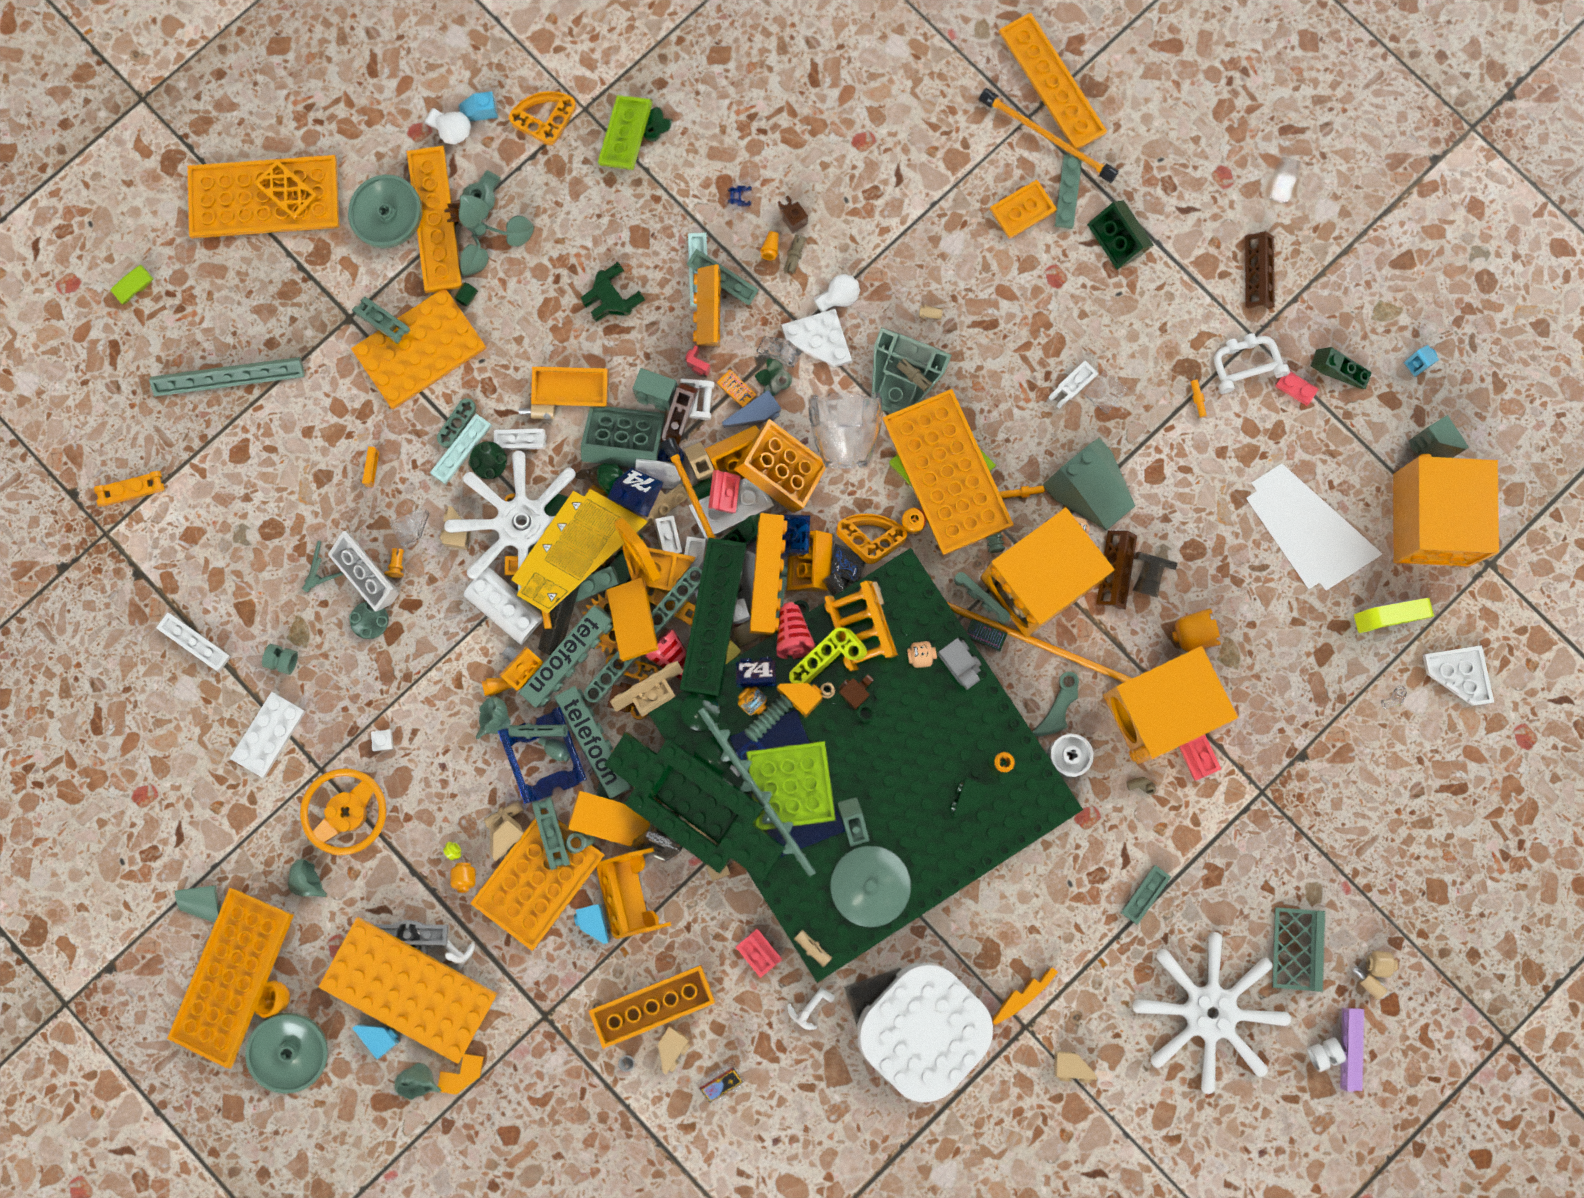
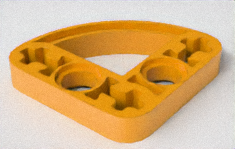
M545 91L535 93L521 100L509 114V121L514 128L546 145H553L557 142L576 111V103L574 98L560 92ZM570 102V103H571V107L568 106V107L565 109L564 104H568V103ZM540 103H558L546 123L525 112ZM520 116L522 121L517 120L515 122L514 117L518 118ZM559 116L564 119L561 124L553 122ZM532 123H536L538 125V129L536 131H530L528 129L529 125ZM552 131L553 137L547 139L546 134H550Z
M867 513L846 517L838 522L836 528L837 536L868 564L877 563L905 543L908 534L903 526L885 516ZM856 526H877L888 531L874 541H871ZM860 539L863 544L857 545L853 540ZM886 542L890 545V547L884 548L880 545V543Z
M623 517L614 521L613 523L620 537L649 580L654 583L661 579V575L643 540Z

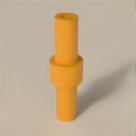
M1198 380L1191 381L1194 394L1192 396L1193 402L1197 406L1199 418L1206 417L1204 394L1201 393Z

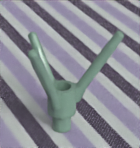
M317 541L311 569L302 587L305 592H309L317 584L319 585L343 575V572L321 578L316 574L322 560L318 558L321 541Z

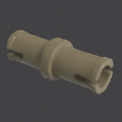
M799 235L794 236L791 250H788L787 254L789 256L783 269L787 273L791 271V274H795L798 261L802 258L801 252L806 238L801 235L800 238Z
M905 358L902 359V362L898 363L897 368L908 377L910 382H914L920 387L923 392L927 391L926 388L929 389L932 382L921 374L920 369L914 368Z

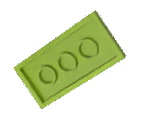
M617 95L598 159L600 166L634 170L653 103L651 99Z

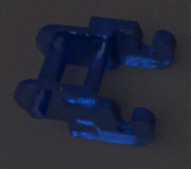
M737 185V188H729L730 199H728V203L732 205L737 204V206H751V201L746 203L745 200H741L742 191H751L752 187L748 186L746 188L745 185ZM734 193H738V199H734Z

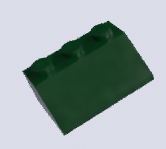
M1124 200L1112 202L1087 224L1116 270L1139 258L1154 246Z

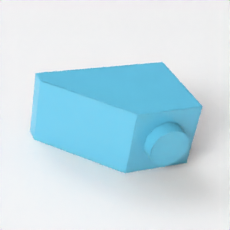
M492 91L473 94L459 104L460 112L470 122L498 118L496 100Z
M1426 345L1410 356L1404 364L1416 377L1439 359L1436 351L1430 348L1429 345Z
M601 904L576 910L574 921L576 926L580 927V930L603 944L610 942Z
M358 1024L353 1027V1030L376 1059L382 1058L400 1043L397 1039L399 1036L393 1028L389 1029L387 1026Z

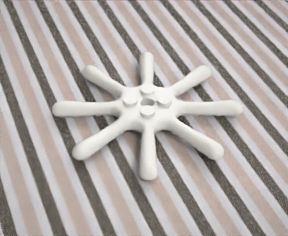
M515 451L512 454L515 498L511 501L502 500L473 472H467L463 476V481L498 509V515L494 519H450L444 524L445 530L449 533L489 529L496 530L499 533L498 541L467 569V576L469 578L477 579L507 546L517 548L519 569L528 556L529 548L538 542L555 517L548 516L545 513V506L575 478L576 473L574 469L565 468L537 500H530L525 494L526 460L525 454L522 451ZM521 519L527 521L525 525L517 524V522Z
M1213 932L1208 937V982L1204 987H1197L1168 950L1160 949L1156 954L1157 960L1187 991L1189 998L1185 1004L1136 999L1132 1005L1136 1013L1182 1015L1187 1020L1185 1030L1152 1055L1151 1063L1156 1068L1162 1067L1192 1037L1200 1036L1204 1039L1205 1049L1201 1090L1205 1094H1211L1215 1091L1216 1042L1221 1038H1226L1231 1042L1258 1077H1263L1268 1072L1265 1063L1237 1035L1235 1027L1239 1021L1288 1026L1291 1023V1016L1287 1012L1242 1010L1237 1006L1238 996L1272 969V962L1268 958H1262L1232 988L1223 989L1219 985L1222 936L1218 932ZM1214 1007L1216 1014L1214 1017L1209 1018L1207 1014L1208 1009Z

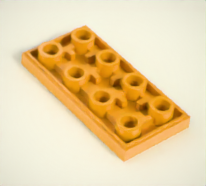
M641 577L607 589L620 660L624 662L659 650L644 579Z
M578 790L567 829L642 850L650 822L624 803Z

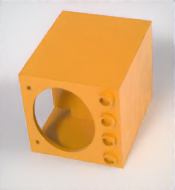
M1421 454L1393 474V563L1470 567L1499 553L1498 460L1432 457L1431 454Z
M1065 507L994 559L983 572L980 579L999 604L1010 613V618L1022 634L1028 638L1097 587L1115 569ZM991 577L995 578L1001 584L1003 590L1013 597L1014 604L1019 610H1022L1028 625L1021 621L1005 603Z
M1202 646L1128 680L1103 694L1130 749L1128 752L1129 756L1137 764L1152 760L1238 719Z

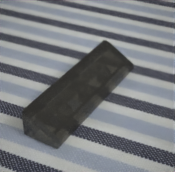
M580 585L550 611L552 628H543L538 646L539 650L548 655H551L566 637Z

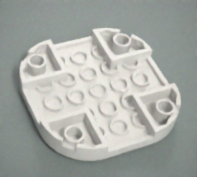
M932 962L913 963L900 970L896 974L897 978L871 1006L867 1005L863 1010L857 1025V1042L861 1053L867 1061L902 1095L917 1102H932L952 1092L984 1057L992 1041L993 1024L984 1004L950 971Z

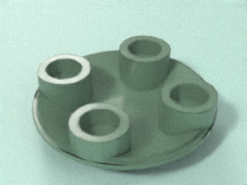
M368 602L357 605L349 615L352 631L363 639L379 637L388 626L389 618L385 608L375 612Z

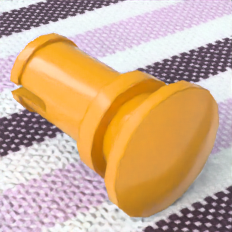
M392 548L391 561L387 567L389 571L384 573L386 576L391 578L404 577V574L401 573L403 570V549L399 548L397 556V548Z

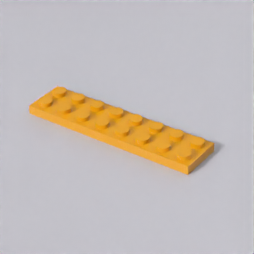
M1031 12L999 29V34L1071 146L1079 150L1106 135V128Z
M444 146L407 151L410 181L422 202V218L417 228L424 291L425 293H431L443 289H458L462 286L455 224L454 222H447L451 215L450 212H444L448 208L447 204L452 202Z

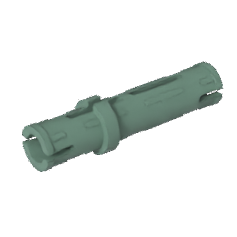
M526 723L525 725H510L508 732L510 737L531 739L533 737H566L568 729L565 724L533 725L532 723Z

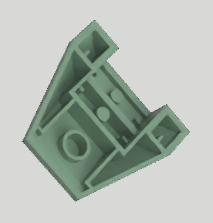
M881 327L874 345L871 405L894 413L921 402L945 373L952 355L926 343ZM905 358L914 368L920 369L921 374L932 382L929 389L926 388V392H923L914 382H910L908 377L897 368L898 363L902 362V359Z
M1100 438L1087 445L1042 485L1054 500L1106 531L1135 507L1112 451Z

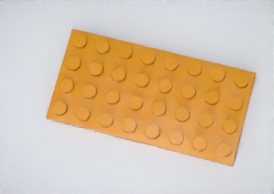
M335 155L187 166L189 236L191 239L339 228L337 157ZM276 160L318 195L296 219L292 218L254 184ZM278 166L274 170V175H284V171ZM287 178L288 187H298V183L294 179ZM270 179L264 180L261 183L265 189H270ZM274 179V188H284V179ZM306 190L301 191L302 200H306L311 196ZM288 191V201L298 200V191ZM274 192V197L279 201H284V192ZM288 204V209L294 213L298 209V204Z
M953 389L882 417L943 556L1014 526Z
M229 888L167 1039L225 1068H232L294 915L237 889Z
M360 917L355 919L318 986L320 989L457 1064L462 1059L498 994Z

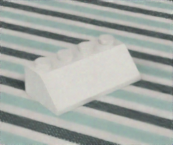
M343 531L330 550L329 557L375 612L391 605L399 595V592L349 533Z

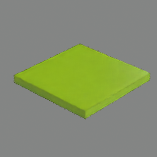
M825 741L746 752L747 760L751 761L749 774L761 792H772L769 804L782 823L792 822L793 826L836 821ZM752 793V799L758 802V800ZM763 809L755 821L756 826L761 830L776 829L773 823L762 822L766 813Z

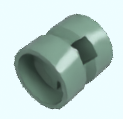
M270 643L264 651L262 667L271 670L277 668L278 672L290 675L295 669L298 652L288 648L283 650L281 646Z

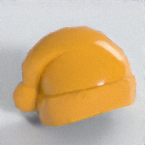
M268 981L255 1012L260 1017L269 1018L284 1011L290 1002V992L287 986L279 981Z

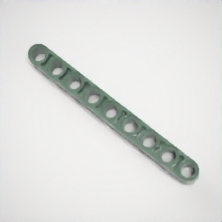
M690 568L651 612L652 619L657 615L662 616L663 619L660 625H654L656 637L698 590L701 578L698 581H692L691 575L693 572H699L702 575L700 568ZM682 586L688 588V593L685 596L678 594V590ZM668 601L675 602V608L671 611L666 610L665 607ZM618 651L586 687L584 691L586 700L592 703L600 702L612 689L613 684H616L640 656L624 661V667L617 670L615 662L620 659ZM605 674H610L611 682L605 685L602 678ZM592 689H597L599 692L596 699H591L589 695Z

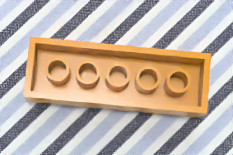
M760 513L749 628V633L773 635L779 627V618H776V612H779L781 598H777V595L782 590V579H779V573H782L784 567V559H781V554L785 552L786 540H782V535H785L787 530V521H784V515Z
M701 964L589 1010V1014L602 1049L710 1006L716 1003V1000Z

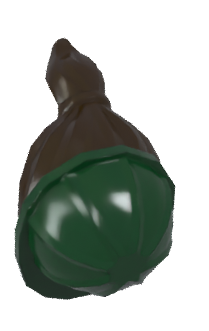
M604 463L591 469H582L576 473L575 478H589L592 484L605 491L612 498L618 499L624 493L623 481L625 476L623 471L615 464Z

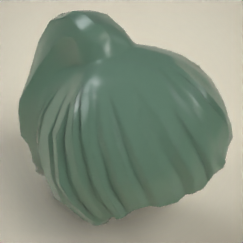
M494 696L487 698L479 707L480 729L476 739L486 734L504 732L511 723L505 702Z
M306 859L296 860L292 864L289 872L288 888L293 894L298 896L326 897L327 893L323 890V885L314 870L315 865Z
M416 1063L411 1068L403 1070L394 1080L395 1092L409 1100L425 1095L429 1091L441 1092V1088L437 1087L433 1080L431 1070L423 1063Z

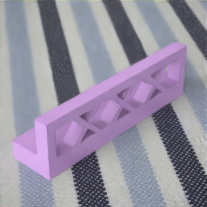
M1342 1007L1341 1047L1346 1061L1341 1063L1340 1089L1349 1092L1363 1090L1364 1009Z

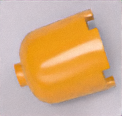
M1211 608L1179 618L1175 623V631L1172 632L1174 643H1179L1180 647L1187 652L1200 646L1206 649L1221 645V642L1216 639L1220 638L1216 619L1211 620L1209 615L1213 614Z

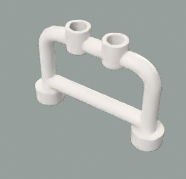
M1254 333L1244 336L1245 341L1237 343L1236 339L1228 340L1225 343L1226 346L1220 348L1215 353L1214 364L1221 382L1218 385L1220 394L1233 391L1235 389L1234 381L1272 370L1276 378L1284 377L1290 373L1288 365L1283 364L1277 344L1272 338L1268 336L1256 337ZM1262 343L1269 346L1274 362L1226 375L1221 361L1223 355L1233 354L1245 348H1254Z

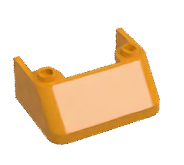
M653 848L600 861L597 865V874L610 931L615 939L671 926V922L659 924L657 914L652 910H646L638 873L642 872L645 867L643 855L654 852Z

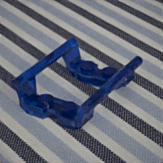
M560 707L554 708L551 713L536 718L535 725H566ZM509 728L498 731L524 804L553 796L555 788L560 787L565 791L587 780L569 730L567 736L563 737L573 763L572 771L562 770L538 780L534 786L525 783L512 746L519 742L530 743L540 739V737H533L531 739L510 737Z

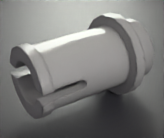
M508 646L502 653L503 659L512 662L518 655L514 650L515 648Z

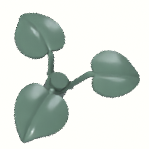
M460 195L459 220L462 225L472 232V237L477 245L469 244L463 249L460 258L462 274L469 276L482 271L486 267L488 253L485 249L480 248L481 244L477 236L483 235L486 229L507 235V243L517 247L525 244L533 234L534 225L523 216H514L507 222V231L490 227L481 221L488 216L489 209L487 204L478 197Z

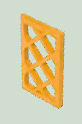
M278 160L254 182L259 189L294 219L318 196ZM279 166L284 171V175H274V170ZM287 178L294 179L298 183V187H288ZM270 179V189H265L261 183L264 180ZM274 179H284V188H274ZM306 190L311 196L306 200H302L301 191ZM288 191H298V200L288 201ZM274 192H284V201H279L274 197ZM288 204H298V209L293 213L288 209Z

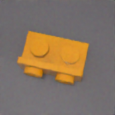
M525 647L499 675L518 691L525 686L528 679L537 672L544 662L530 649Z

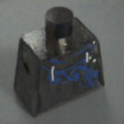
M838 544L834 545L831 577L837 579L835 589L843 591L847 588L848 583L854 584L859 580L867 563L851 548Z

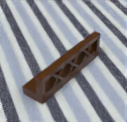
M1266 231L1245 236V304L1247 308L1264 306L1267 309L1275 308L1274 236ZM1259 238V244L1255 249H1252L1251 240ZM1257 255L1259 262L1253 267L1251 260ZM1257 273L1259 274V280L1253 285L1251 278ZM1255 291H1258L1259 301L1252 302L1251 296Z
M1108 530L1104 556L1110 561V557L1115 553L1117 559L1112 564L1115 569L1113 571V580L1108 583L1106 577L1099 584L1096 602L1099 606H1113L1117 609L1126 610L1137 535L1130 531ZM1113 536H1120L1119 543L1114 546L1112 544ZM1109 590L1111 592L1110 601H1103L1104 594Z

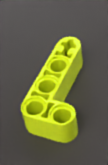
M1430 598L1375 607L1353 615L1358 633H1364L1382 627L1434 617Z
M836 628L791 670L789 679L793 684L810 683L841 653L849 660H862L867 653L866 647L850 629ZM841 632L846 634V639L843 642L839 638ZM828 645L832 648L830 655H827L825 651ZM855 646L859 649L856 657L852 654V649ZM814 658L818 661V665L815 669L812 667L811 664Z

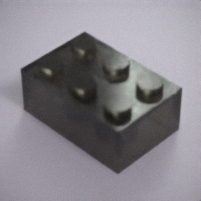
M900 967L843 986L856 1025H858L859 1018L866 1006H871L897 978L896 974L901 970Z

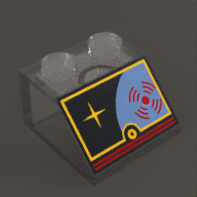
M733 1059L699 1079L696 1085L709 1103L714 1101L717 1104L726 1098L724 1094L732 1091L734 1093L743 1087L742 1083L745 1080Z

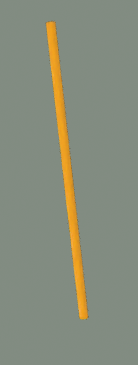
M947 602L956 614L982 622L1008 633L1007 635L1121 682L1133 679L1035 637L1029 636L1026 638L1018 630Z

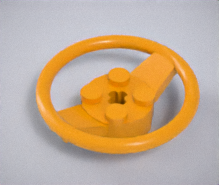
M335 769L318 777L306 790L300 806L301 825L307 838L320 850L333 855L354 854L372 844L381 833L386 819V801L379 785L367 774L355 769ZM349 776L361 780L351 792H342L330 799L324 810L326 817L312 831L308 819V807L318 787L332 778ZM375 794L379 812L376 825L370 835L362 842L349 847H334L326 844V842L341 832L356 831L364 824L367 819L366 807ZM349 807L350 810L348 811V813L350 815L343 816L344 808L347 809Z

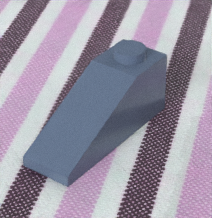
M767 390L724 420L722 425L724 428L762 423L768 419L774 421L780 416L781 407L769 390Z

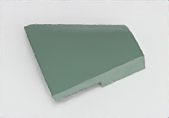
M217 886L175 890L176 902L180 911L214 923L216 922L221 906L218 905Z

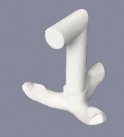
M448 940L447 946H444L448 951L445 953L446 959L457 963L453 965L452 969L459 971L474 952L475 942H472L468 946L467 951L462 954Z
M820 987L802 1012L796 1014L795 1009L791 1007L790 1003L787 1004L788 1013L804 1029H817V1025L806 1022L809 1014L822 997L832 1002L835 996Z

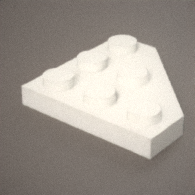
M835 309L782 324L788 345L826 362L833 368L852 363Z
M1482 645L1423 655L1426 674L1472 706L1494 703Z

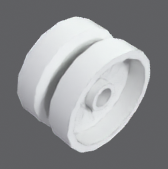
M1067 734L1051 743L1047 755L1061 777L1073 778L1084 774L1090 768L1094 753L1091 744L1086 738L1078 734ZM1067 753L1072 754L1073 757L1071 760H1069V756H1067Z

